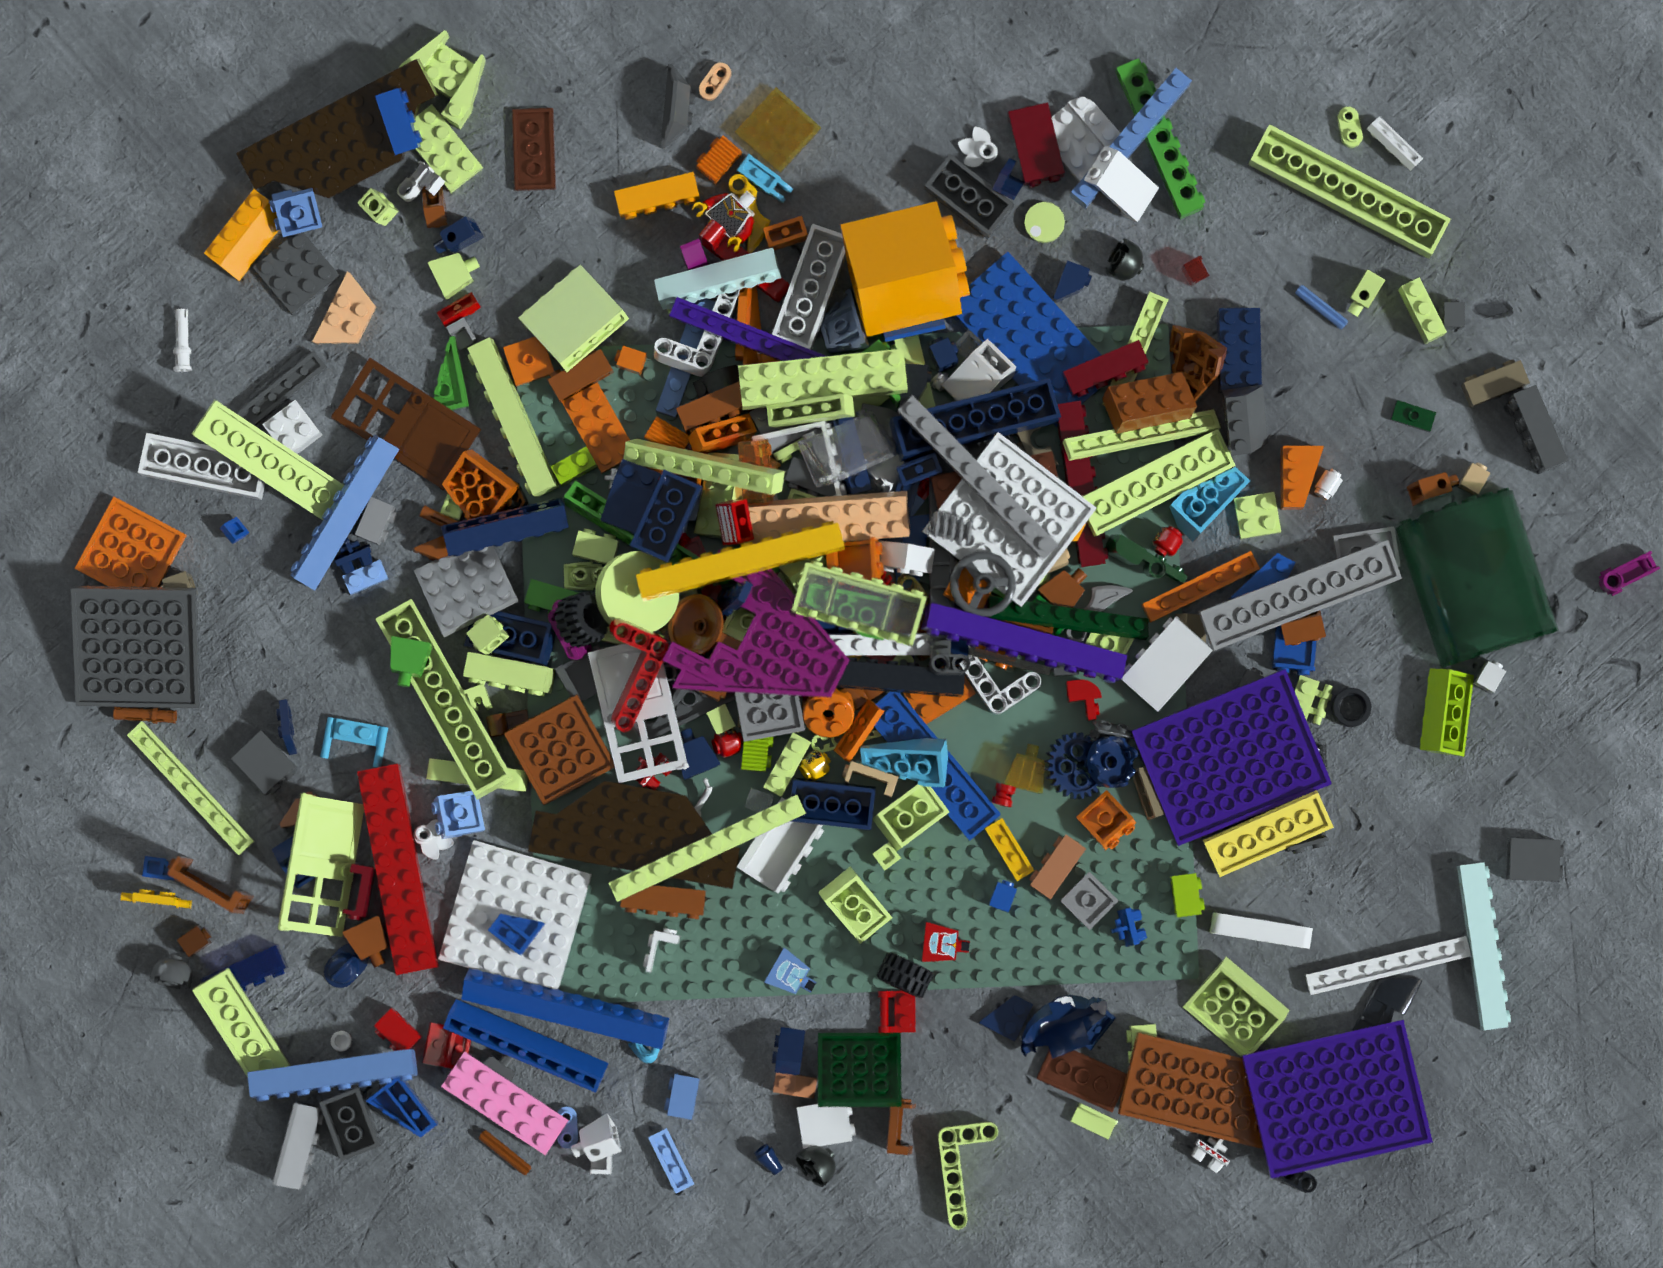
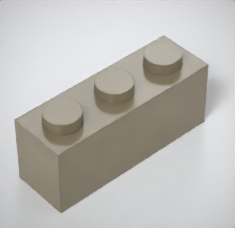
M1512 359L1503 363L1502 368L1496 370L1495 367L1483 371L1484 375L1477 377L1474 374L1465 378L1466 382L1461 387L1469 407H1474L1527 386L1530 381L1521 360L1515 362Z

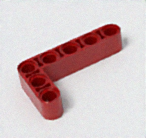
M713 219L708 222L699 234L701 244L722 261L750 254L741 246H739L737 252H734L735 244L727 247L729 237L726 235V230ZM780 278L774 282H765L756 286L779 303L788 292L790 284L783 278Z
M615 619L610 623V633L617 640L642 650L611 716L613 725L621 732H627L632 729L669 646L667 641L660 635L623 619ZM618 627H625L623 633L616 634ZM642 633V640L635 642L636 635ZM661 641L660 648L654 650V644ZM648 660H652V666L645 668V663ZM639 679H644L643 685L636 687V682ZM630 698H635V703L627 706V701ZM621 717H627L624 724H618Z

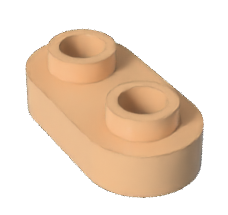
M715 64L701 82L699 93L704 100L712 101L716 99L730 80L731 70L727 64ZM723 71L725 75L724 77H718L717 73ZM707 88L713 89L711 94H707L705 91Z

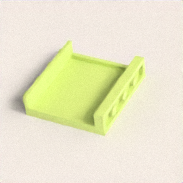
M581 265L573 269L562 281L556 283L547 294L541 296L533 306L526 309L519 317L523 325L549 351L566 372L572 369L629 320L622 308Z

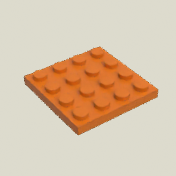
M113 497L74 569L106 586L159 587L187 535Z

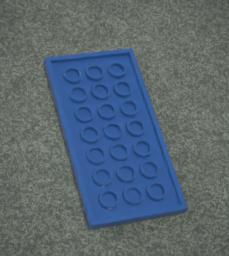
M1007 251L969 285L970 295L960 297L962 314L956 315V317L980 344L988 339L1016 366L1012 379L1018 386L1050 378L1057 404L1081 401L1082 405L1098 390L1094 387L1089 389V393L1085 396L1078 398L1075 395L1072 397L1063 378V371L1097 358L1101 354Z

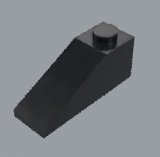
M905 364L908 392L901 394L900 407L912 395L918 401L920 400L927 388V383H931L932 370H928V365Z

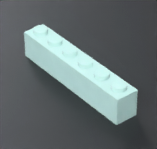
M769 248L654 279L658 300L662 309L665 310L672 309L677 297L695 303L698 300L711 299L720 294L733 293L743 288H752L757 284L774 282L776 279L781 278L774 249Z

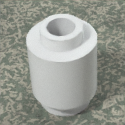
M1333 469L1330 471L1325 470L1315 486L1314 493L1328 501L1330 497L1334 496L1343 481L1340 478L1341 474Z

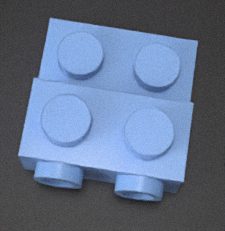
M472 791L441 795L433 799L434 802L431 804V810L433 815L437 814L438 822L435 824L437 835H441V839L460 837L464 834L483 832L485 830L479 799L475 798Z

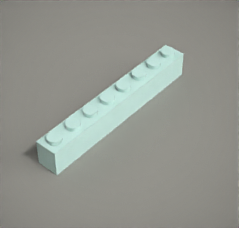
M1484 862L1457 866L1467 940L1471 953L1470 961L1480 1029L1509 1027L1508 1023L1511 1022V1016L1505 1006V1002H1508L1506 989L1503 990L1502 981H1505V975L1499 965V961L1502 960L1501 950L1496 945L1499 935L1497 928H1494L1493 920L1496 919L1495 909L1490 904L1493 894L1491 887H1488L1487 879L1490 878L1489 868L1485 866Z

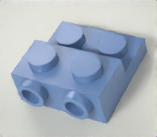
M313 188L293 193L291 189L272 194L273 200L269 201L272 213H277L278 218L274 219L277 231L281 230L283 237L323 227Z

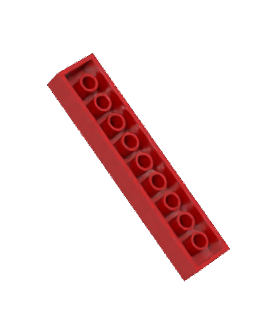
M400 764L358 771V780L396 975L437 968L439 967Z

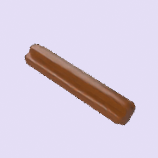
M487 1130L480 1134L479 1140L523 1175L528 1174L532 1167Z

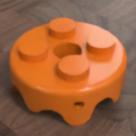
M836 688L831 698L808 696L803 704L804 723L811 732L818 736H839L845 733L853 723L855 709L849 692L842 693ZM830 710L834 715L826 717L823 715V712Z

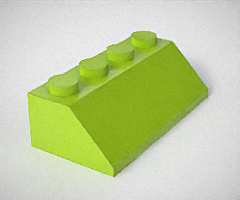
M1430 668L1420 750L1464 757L1474 675L1450 669Z

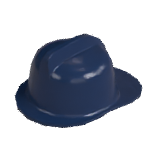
M349 943L345 944L327 961L324 967L325 979L333 987H347L365 970L369 958L361 960Z

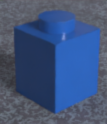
M1002 880V883L997 882L988 906L1009 913L1017 891L1016 888H1013L1014 884L1006 880Z

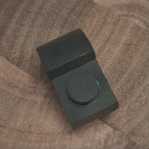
M731 365L703 375V378L693 382L698 398H701L739 382L737 365Z

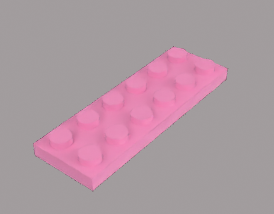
M465 1051L441 1085L442 1088L544 1155L547 1154L569 1121Z

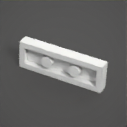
M1380 116L1367 128L1371 135L1378 139L1387 151L1399 159L1400 163L1410 171L1422 161L1423 158Z

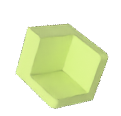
M725 704L707 712L716 734L736 728Z

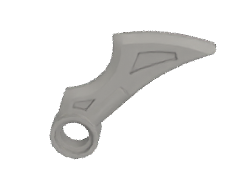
M1113 585L1093 587L1091 600L1084 609L1103 612L1112 603L1132 593L1133 590ZM1067 629L1066 637L1069 640L1082 643L1087 637V632L1082 631V637L1074 639L1071 636V630Z

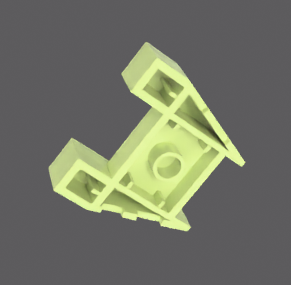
M444 30L404 61L400 67L415 59H420L435 90L451 99L441 113L442 117L458 129H461L472 113L486 60L484 55L481 54L475 64L447 47L445 43L449 39V35Z

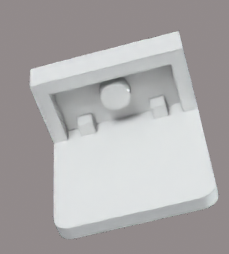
M664 928L663 932L656 930L654 934H650L648 946L651 947L650 955H645L643 967H647L646 972H652L659 940L679 944L681 935H676L677 930Z

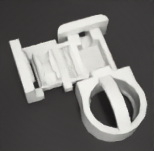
M419 161L420 165L409 178L406 177L398 186L397 194L404 201L410 202L418 196L425 186V189L434 196L445 181L435 174V171L429 165Z

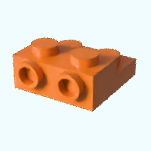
M1107 790L1076 817L1105 850L1115 848L1120 842L1119 838L1124 834H1131L1136 824L1134 818Z

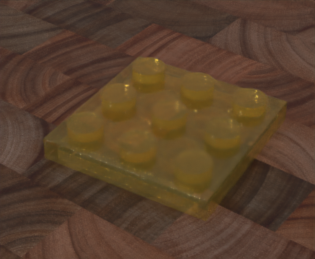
M776 87L741 124L735 133L774 169L781 173L821 130V127Z

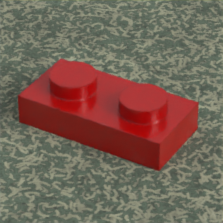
M470 292L436 313L446 328L461 318L473 314L481 307L473 293Z

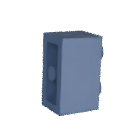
M675 1074L674 1078L670 1077L668 1090H672L671 1097L666 1098L664 1110L668 1111V1116L692 1120L700 1078Z

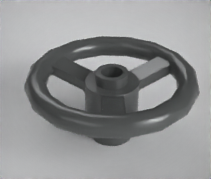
M989 551L973 552L963 557L954 567L950 578V591L955 603L963 611L983 617H991L1002 612L1011 603L1016 590L1015 575L1010 564L1000 555ZM987 559L995 562L1004 570L1007 578L994 579L988 573H980L973 561ZM965 567L974 578L973 588L975 593L970 604L962 598L958 586L960 574ZM981 580L986 581L987 586L985 588L979 586ZM1008 586L1004 598L997 605L988 609L977 608L984 594L990 593L994 587Z

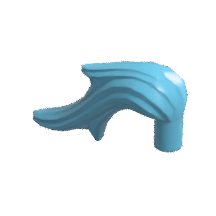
M633 1042L628 1043L629 1047L642 1062L653 1063L657 1059L660 1049L652 1047L650 1050L645 1045Z

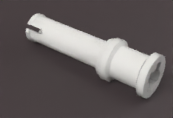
M176 309V347L173 350V354H175V367H173V371L189 372L192 371L190 366V354L192 352L188 343V309Z

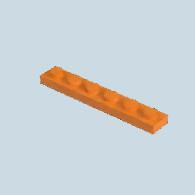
M1249 551L1141 604L1151 623L1260 568L1252 551Z

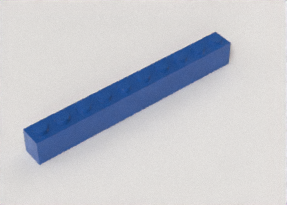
M469 968L464 979L461 1000L661 1050L667 1036L670 1019L659 1014H652L639 1009H632L619 1004H612L599 999L571 994L559 989H551L539 984H531Z

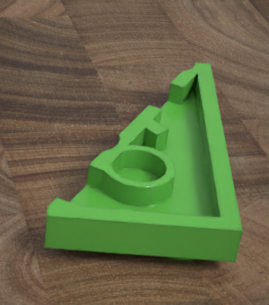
M451 336L446 345V354L439 371L438 384L434 390V399L449 409L456 410L469 407L456 337Z

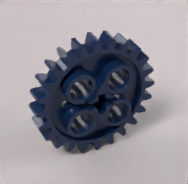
M1072 732L1070 735H1062V739H1055L1057 745H1050L1053 752H1046L1050 759L1044 760L1045 763L1049 764V767L1045 768L1044 771L1050 772L1046 779H1053L1050 786H1058L1056 792L1060 793L1063 791V797L1070 795V799H1076V797L1084 799V795L1091 797V792L1098 793L1097 787L1102 786L1098 785L1091 776L1089 778L1085 773H1089L1087 768L1088 751L1095 742L1091 740L1090 734L1084 737L1083 732L1077 735L1075 732ZM1074 746H1075V747L1077 748V750H1078V753H1077L1076 756H1074V754H1073V752H1072V749H1073ZM1062 763L1066 765L1065 772H1062L1061 770ZM1078 775L1081 777L1080 785H1078L1076 782V778Z

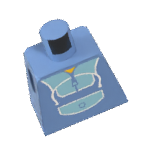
M783 948L765 980V983L794 994L797 993L800 987L811 993L817 982L806 976L810 968L785 948Z

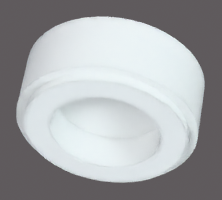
M337 1031L331 1037V1046L336 1051H346L352 1044L351 1035L346 1031Z

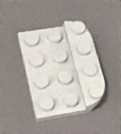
M1085 97L1069 101L1066 106L1052 116L1062 163L1076 180L1080 182L1090 170L1105 146L1109 147L1120 135V132L1099 107Z

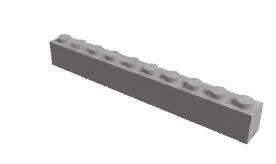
M913 395L896 411L1041 560H1044L1059 545Z

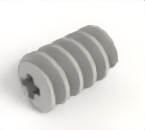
M936 511L930 520L927 536L931 531L934 532L935 538L939 533H942V540L947 535H950V542H953L955 537H958V544H961L963 539H966V546H968L973 530L972 520L968 519L964 524L963 517H960L956 522L955 515H952L948 520L947 513H944L940 518L939 511Z

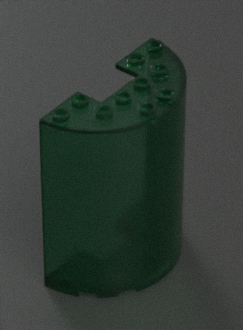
M1509 487L1497 491L1496 494H1493L1491 491L1482 494L1480 497L1474 495L1461 501L1462 504L1457 505L1456 501L1446 504L1444 507H1441L1442 510L1427 511L1422 513L1418 519L1412 520L1409 518L1400 521V526L1396 527L1441 668L1559 631L1513 490H1509Z

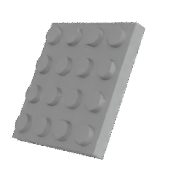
M493 546L485 547L481 551L472 550L464 552L460 556H447L414 570L444 637L475 623L479 619H483L487 614L492 615L519 602Z

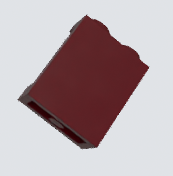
M351 864L350 872L362 874L355 911L343 909L342 913L347 914L349 919L361 920L362 917H367L376 869Z

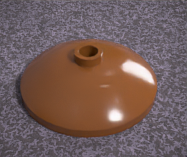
M702 594L689 595L679 601L676 611L668 624L671 642L698 655L706 654L712 650L718 643L723 631V615L719 605L712 598Z

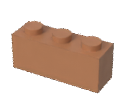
M1066 834L1063 838L1061 836L1057 838L1052 845L1055 847L1052 854L1047 853L1041 861L1043 867L1040 871L1035 870L1029 878L1031 881L1029 886L1049 900H1051L1086 850L1085 847Z

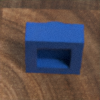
M238 517L233 518L220 527V530L232 544L249 534V531Z

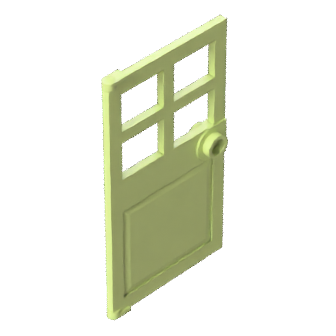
M307 793L300 794L277 929L280 931L294 930L338 937L343 936L342 932L344 930L346 914L342 912L343 909L348 907L354 875L353 872H350L351 864H355L364 814L363 804L315 797ZM296 874L316 877L313 897L292 894ZM323 878L343 881L340 901L320 898ZM291 901L311 903L308 924L288 921ZM319 905L339 907L336 927L315 925Z

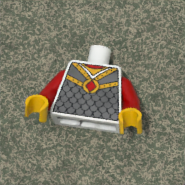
M746 191L740 198L732 193H723L712 196L702 203L696 202L692 210L695 208L701 210L697 213V217H701L704 211H707L705 214L710 219L715 220L725 228L726 235L729 237L727 247L735 244L734 252H737L740 244L752 234L755 213L748 206L756 198L749 191Z

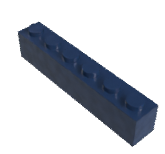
M562 498L441 526L448 556H460L464 552L472 550L481 551L485 547H497L506 542H519L527 537H540L544 533L560 532L564 528H569Z

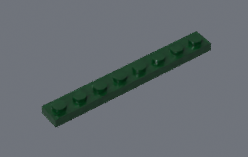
M990 596L988 608L997 605L1003 598ZM1011 601L1002 612L988 617L991 619L1139 640H1147L1149 637L1148 618L1028 601L1022 607Z

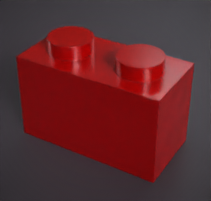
M391 1008L374 1025L377 1029L375 1033L382 1040L387 1038L392 1043L390 1048L393 1051L411 1049L423 1037L394 1008Z

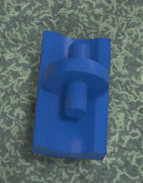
M1127 908L1117 911L1119 919L1115 920L1116 928L1111 929V933L1118 932L1119 940L1124 939L1126 947L1138 945L1140 941L1147 939L1145 929L1136 930L1134 923L1135 921L1142 920L1140 909Z

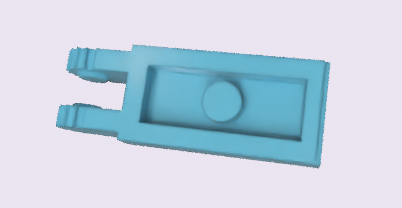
M750 154L746 156L736 169L738 173L744 175L749 181L768 195L771 194L781 203H784L786 199L774 190L776 185L778 184L786 192L791 193L793 191V188L781 180L780 176Z

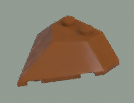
M1173 325L1169 340L1170 352H1173L1175 362L1171 364L1172 372L1184 373L1196 401L1222 370L1227 347L1204 332Z

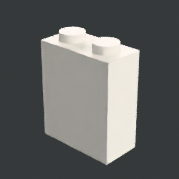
M818 1103L797 1107L803 1149L815 1145L824 1146L852 1141V1136H856L854 1123L850 1124L849 1116L853 1115L851 1107H818Z

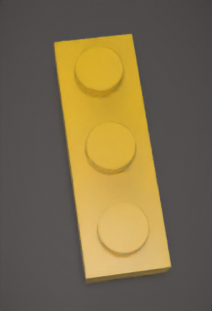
M1003 818L985 828V831L1016 881L1035 871Z

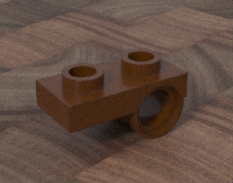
M527 709L487 716L490 738L504 735V732L528 720Z

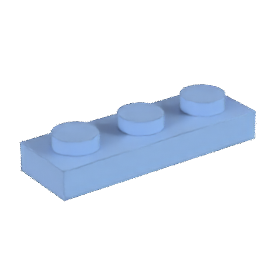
M666 1128L648 1137L675 1194L694 1185L668 1129Z

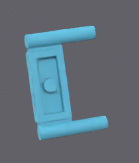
M328 717L320 757L328 759L332 739L376 746L373 767H381L388 728Z

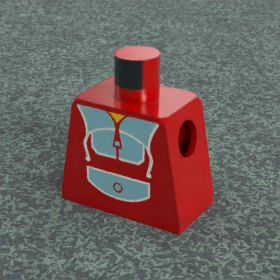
M926 922L922 962L956 960V952L969 953L970 941L959 940V931Z

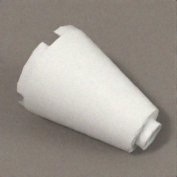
M897 452L866 466L872 490L876 493L896 491L899 481L896 467L904 464V461L900 462Z

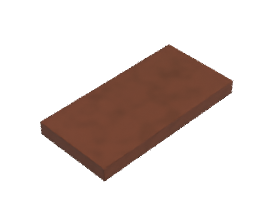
M553 108L512 109L515 191L556 190Z
M1048 1050L1036 1079L1113 1113L1125 1085L1127 1074L1075 1050L1053 1059L1050 1050Z

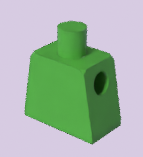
M395 636L391 637L390 667L392 673L399 674L397 685L409 687L411 676L421 678L432 650L431 643Z

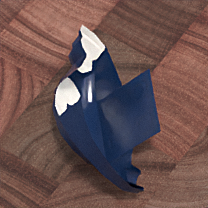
M1075 995L1055 998L1036 1012L1028 1022L1022 1035V1054L1026 1057L1029 1052L1036 1053V1047L1048 1046L1053 1059L1089 1045L1090 1041L1086 1030L1105 1016L1107 1001L1099 997H1092L1088 1000L1082 996Z

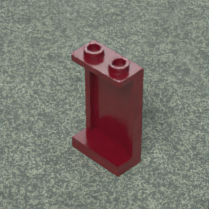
M1048 102L1008 111L1007 116L1012 128L1024 186L1037 187L1044 181L1049 180V183L1060 181L1061 177H1064L1065 172Z

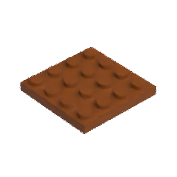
M578 694L504 732L543 805L615 768L613 758Z

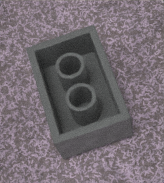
M361 1087L319 1102L341 1161L383 1145Z

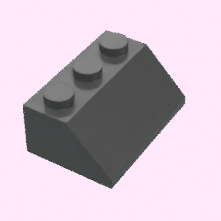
M1263 384L1222 390L1227 448L1231 456L1252 453L1268 444Z

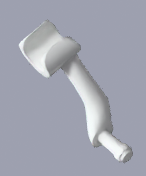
M707 778L703 779L706 789L694 807L700 817V809L713 787H710Z

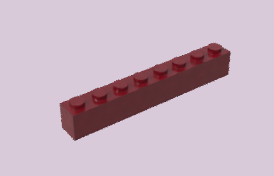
M1081 401L1058 404L1061 418L1057 422L1066 485L1079 495L1084 496L1098 489L1093 483V478H1096L1095 467L1090 464V458L1093 456L1069 461L1063 441L1067 438L1089 434L1088 425H1084L1083 418L1086 417L1085 405H1081ZM1087 522L1078 541H1075L1079 568L1106 564L1105 560L1108 559L1107 547H1103L1102 539H1105V532L1094 536Z

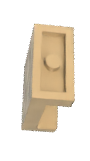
M851 761L850 765H845L842 777L845 778V783H849L851 774L856 773L886 783L887 787L883 796L892 798L898 780L897 776Z

